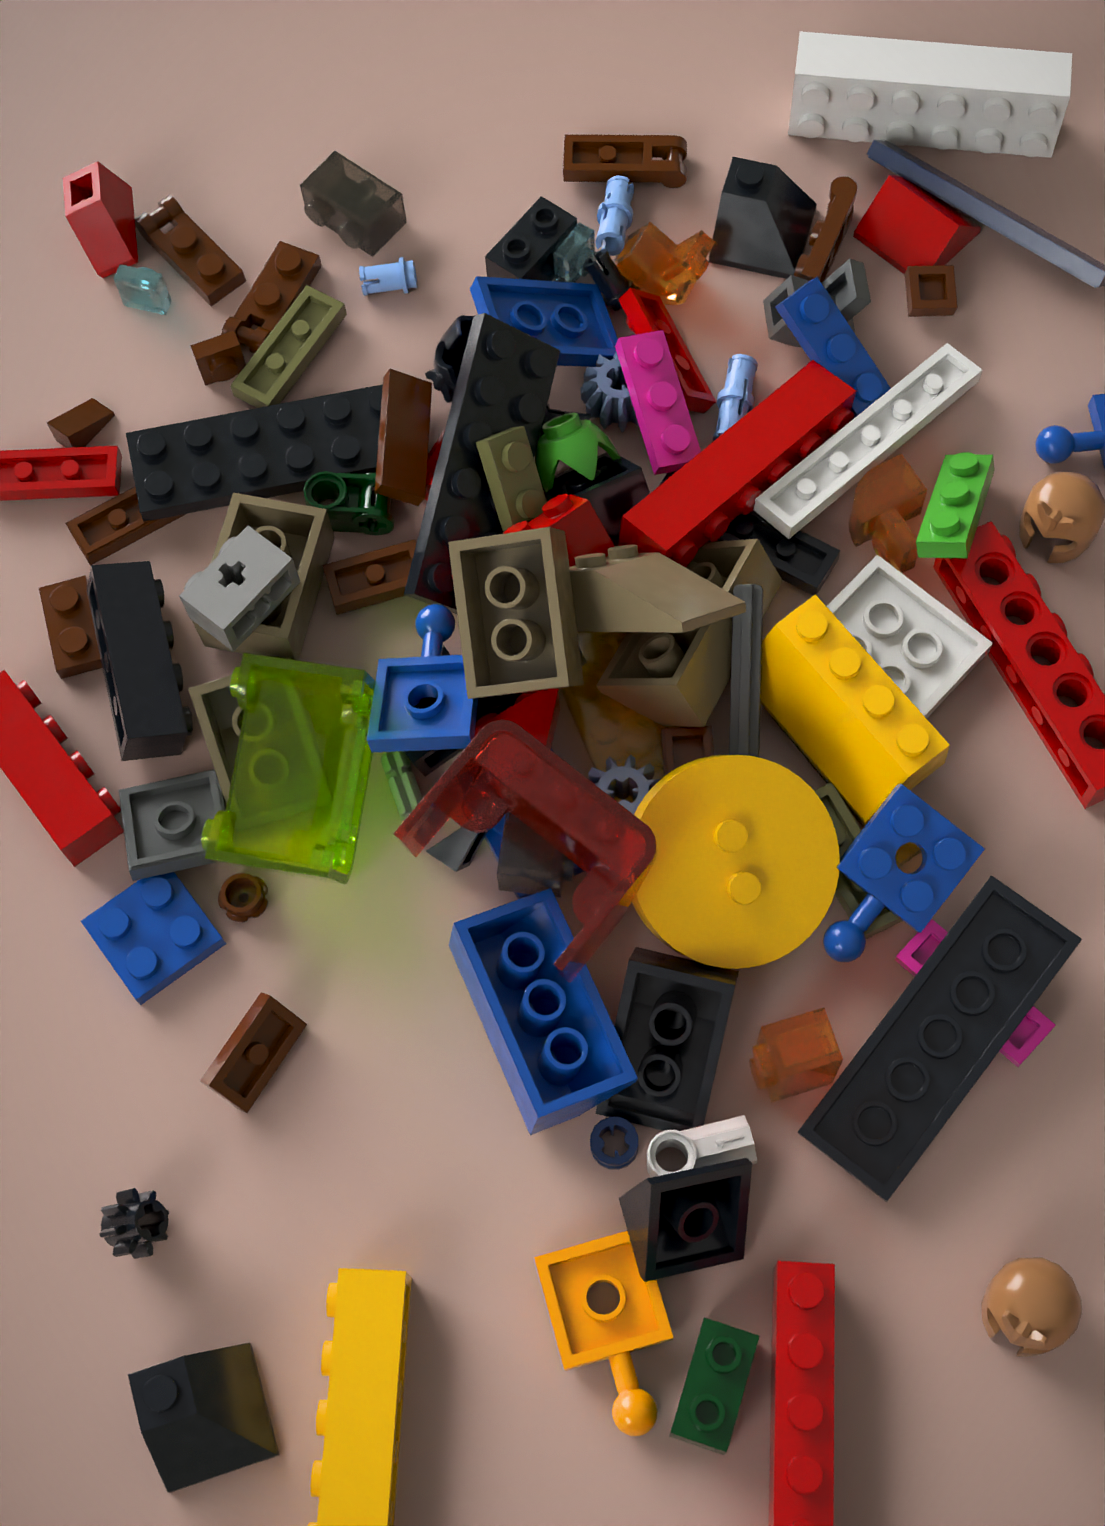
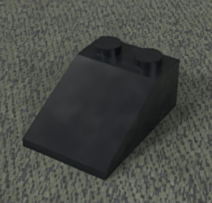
M636 947L628 962L614 1027L638 1080L598 1104L595 1114L607 1117H621L631 1123L662 1131H683L703 1126L739 971L709 966L694 960Z

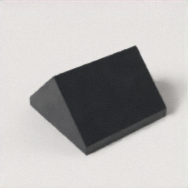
M748 1158L647 1178L619 1197L638 1271L644 1282L744 1259L752 1162Z

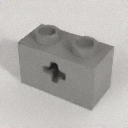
M247 526L237 537H232L223 544L218 556L203 572L195 573L188 580L184 591L179 597L189 618L234 652L300 583V579L293 558L253 528Z

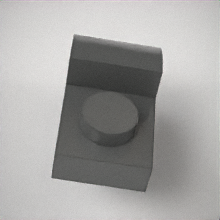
M849 258L823 281L822 285L855 333L853 317L871 303L864 263ZM791 275L763 300L769 339L802 348L775 307L806 284L808 280Z

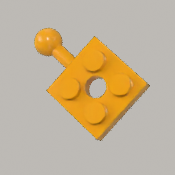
M628 1231L534 1257L564 1370L568 1371L609 1359L615 1385L619 1393L612 1407L614 1423L620 1431L629 1436L646 1434L654 1427L657 1421L658 1408L654 1398L648 1392L639 1388L630 1352L673 1340V1334L657 1279L644 1282L640 1277ZM603 1282L613 1285L620 1295V1302L613 1312L604 1315L595 1313L587 1303L589 1290L594 1285Z

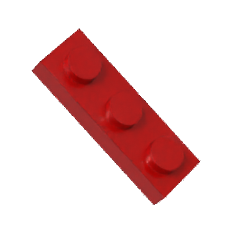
M629 288L619 298V302L627 315L626 323L636 335L660 330L664 331L689 411L704 414L716 403V400L659 295Z
M118 445L0 451V501L117 496L120 494L122 454Z

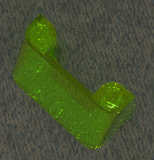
M243 653L241 667H235L230 683L232 697H237L239 707L244 710L227 808L226 810H218L214 819L208 818L203 827L201 842L202 848L206 849L205 859L324 882L347 884L354 865L373 752L371 753L367 742V734L376 681L365 670Z

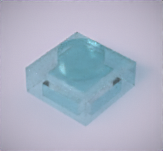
M579 222L554 253L555 281L576 283L580 276L585 277L588 275V272L584 270L582 265L588 258H591L593 262L596 261V258L593 256L596 253L593 229Z
M120 264L113 280L124 306L166 315L172 300L163 275L147 267L134 268Z

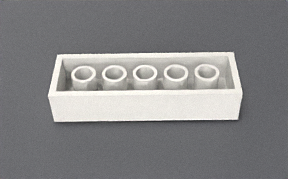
M800 31L788 135L804 136L806 138L839 139L851 142L887 140L896 146L909 145L943 150L955 149L1052 158L1070 99L1072 53Z

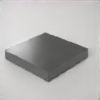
M215 769L119 790L128 868L133 881L234 859L225 799Z

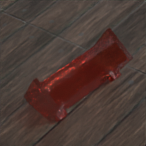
M495 720L485 725L393 834L405 849L416 858L449 818L467 831L480 833L496 826L509 811L585 871L588 875L576 888L572 900L574 913L584 927L554 962V966L560 975L570 983L621 921L657 857L655 835L649 826L521 726L509 720Z

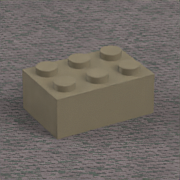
M233 493L211 563L218 556L221 547L228 539L237 537L247 526H250L293 558L300 579V583L234 652L274 660L290 657L292 663L297 664L324 576L322 565L327 564L335 539L327 509ZM192 621L205 647L231 651Z
M545 527L448 542L468 699L584 685L565 531Z

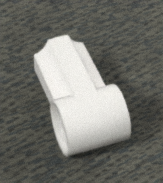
M745 1115L683 1131L665 1130L658 1133L650 1141L647 1150V1171L650 1177L675 1173L663 1170L656 1161L657 1154L666 1147L679 1149L687 1159L686 1165L676 1172L742 1158H748L752 1165L758 1161L754 1140Z

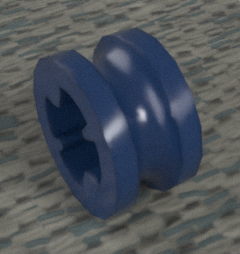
M608 1117L601 1120L594 1126L590 1135V1147L594 1159L600 1166L609 1170H620L629 1166L635 1160L638 1153V1134L635 1127L628 1120L621 1117ZM614 1130H619L625 1133L624 1145L628 1150L621 1156H619L616 1150L615 1157H610L603 1153L605 1142L601 1136L610 1131L611 1136H614Z

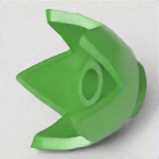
M568 413L558 416L542 426L544 435L538 440L535 464L542 487L545 492H548L553 488L555 472L559 461L564 462L587 479L594 480L598 446L604 449L613 460L620 459L621 457L610 439L597 425L590 420H580L578 413Z

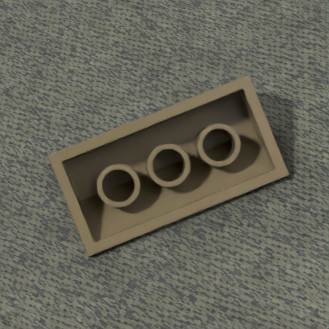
M758 539L706 542L698 549L693 560L685 567L733 594V589L736 585L756 584L762 586L764 590L763 617L783 581ZM732 617L684 633L627 632L596 687L602 694L664 727H704L731 678Z

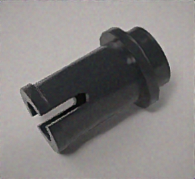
M602 249L593 254L598 263L588 258L582 266L604 295L605 305L611 306L614 311L622 309L619 298L629 288H634L635 284L632 280L624 278L610 257L608 250Z

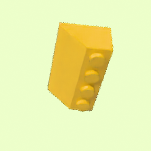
M816 594L775 624L762 640L761 704L826 780L835 786L839 795L865 825L897 784H903L911 790L945 764L950 744Z

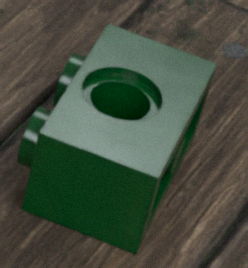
M704 1317L670 1431V1437L722 1455L727 1453L759 1335Z

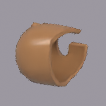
M1055 472L1047 475L1035 484L1027 498L1019 522V537L1024 548L1026 549L1030 546L1035 535L1031 525L1032 517L1043 538H1059L1074 541L1069 545H1055L1047 561L1048 563H1065L1079 557L1089 548L1105 518V500L1098 485L1089 477L1076 472Z
M1042 1257L1017 1258L1004 1265L988 1284L981 1303L982 1322L988 1336L992 1338L1001 1329L1011 1344L1021 1346L1016 1355L1019 1357L1037 1356L1062 1346L1077 1331L1082 1315V1300L1072 1277L1060 1265Z

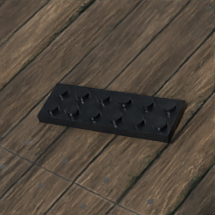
M486 313L473 317L404 591L406 596L430 605H443L456 615L457 608L453 579L450 576L452 575L448 542L503 534L476 442L509 428L524 426L533 457H535L561 351Z
M383 384L126 433L138 504L143 522L229 506L233 493L270 498L304 491L306 481L318 472L376 473Z
M991 875L799 1129L798 1134L885 1202H888L1080 944L1082 938Z

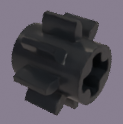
M136 1188L116 1192L117 1204L102 1207L101 1212L104 1215L99 1234L110 1246L114 1247L113 1256L119 1257L131 1254L134 1259L152 1256V1243L167 1240L168 1235L166 1231L168 1228L169 1210H166L162 1203L155 1200L156 1192L154 1190L138 1193Z

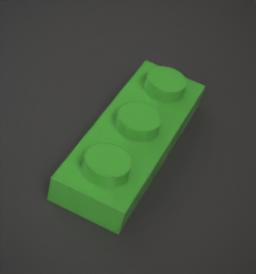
M970 452L945 455L916 540L918 558H968L995 471L993 455H975Z

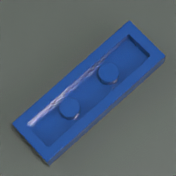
M818 277L808 281L775 307L809 359L816 361L856 390L851 409L854 413L853 419L891 389Z

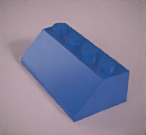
M551 888L453 923L449 948L530 1135L582 1115L638 1080Z

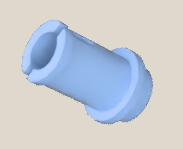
M399 257V262L367 267L359 266L364 296L402 289L404 294H407L409 289L417 288L414 260L405 261L404 257Z

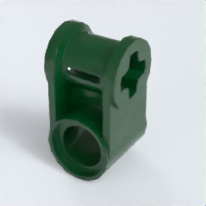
M325 471L312 475L306 481L304 486L306 506L327 509L333 531L364 533L375 536L388 534L394 528L395 520L390 514L392 498L374 493L375 490H373L376 473L348 474ZM326 499L336 500L328 505L319 504Z

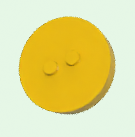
M718 755L688 762L665 775L650 789L631 819L624 845L623 862L626 886L635 910L647 928L661 942L674 951L697 962L720 968L740 969L760 966L775 961L789 954L811 936L820 925L832 903L839 878L837 866L840 863L837 834L832 819L819 796L802 778L778 763L764 758L747 755Z

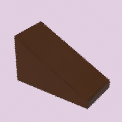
M91 398L46 423L55 440L64 447H86L115 416V413L94 398Z

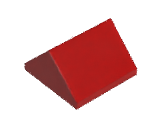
M889 175L854 230L853 237L905 274L908 266L946 265L980 233L981 227L950 204L905 178Z

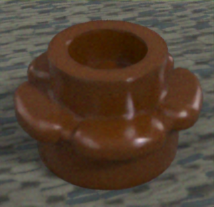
M237 873L227 878L223 883L218 895V903L222 910H226V915L230 920L246 922L248 918H257L266 910L268 906V900L266 899L268 888L265 882L257 876ZM247 894L249 896L248 900L241 902L239 900L241 895Z

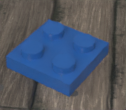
M175 872L138 880L81 920V923L140 1005L226 945L224 939Z

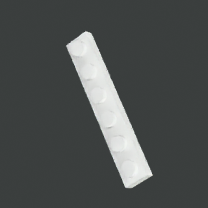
M946 343L755 499L753 510L786 538L790 539L978 383L982 369L950 344Z

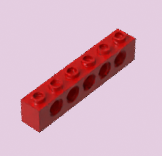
M992 521L977 527L967 559L935 558L933 568L968 624L993 643L988 656L1084 809L1105 800V749H1095L1088 745L1084 737H1094L1101 741L1105 748V694L1093 678L1094 673L1089 660L1082 653H1077L1067 638V630L1063 620L1058 614L1051 613L1041 598L1038 582L1030 573L1026 574L1017 561L1016 552L1010 539L1004 534L1000 535ZM982 577L994 578L1000 584H988L982 579ZM1006 616L1019 617L1025 624H1014ZM1032 656H1043L1046 659H1048L1052 665H1041L1037 663L1032 658ZM1058 696L1072 698L1078 707L1064 705L1058 699Z

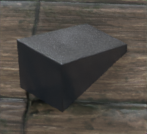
M491 810L479 815L426 850V852L455 872L470 866L497 813Z

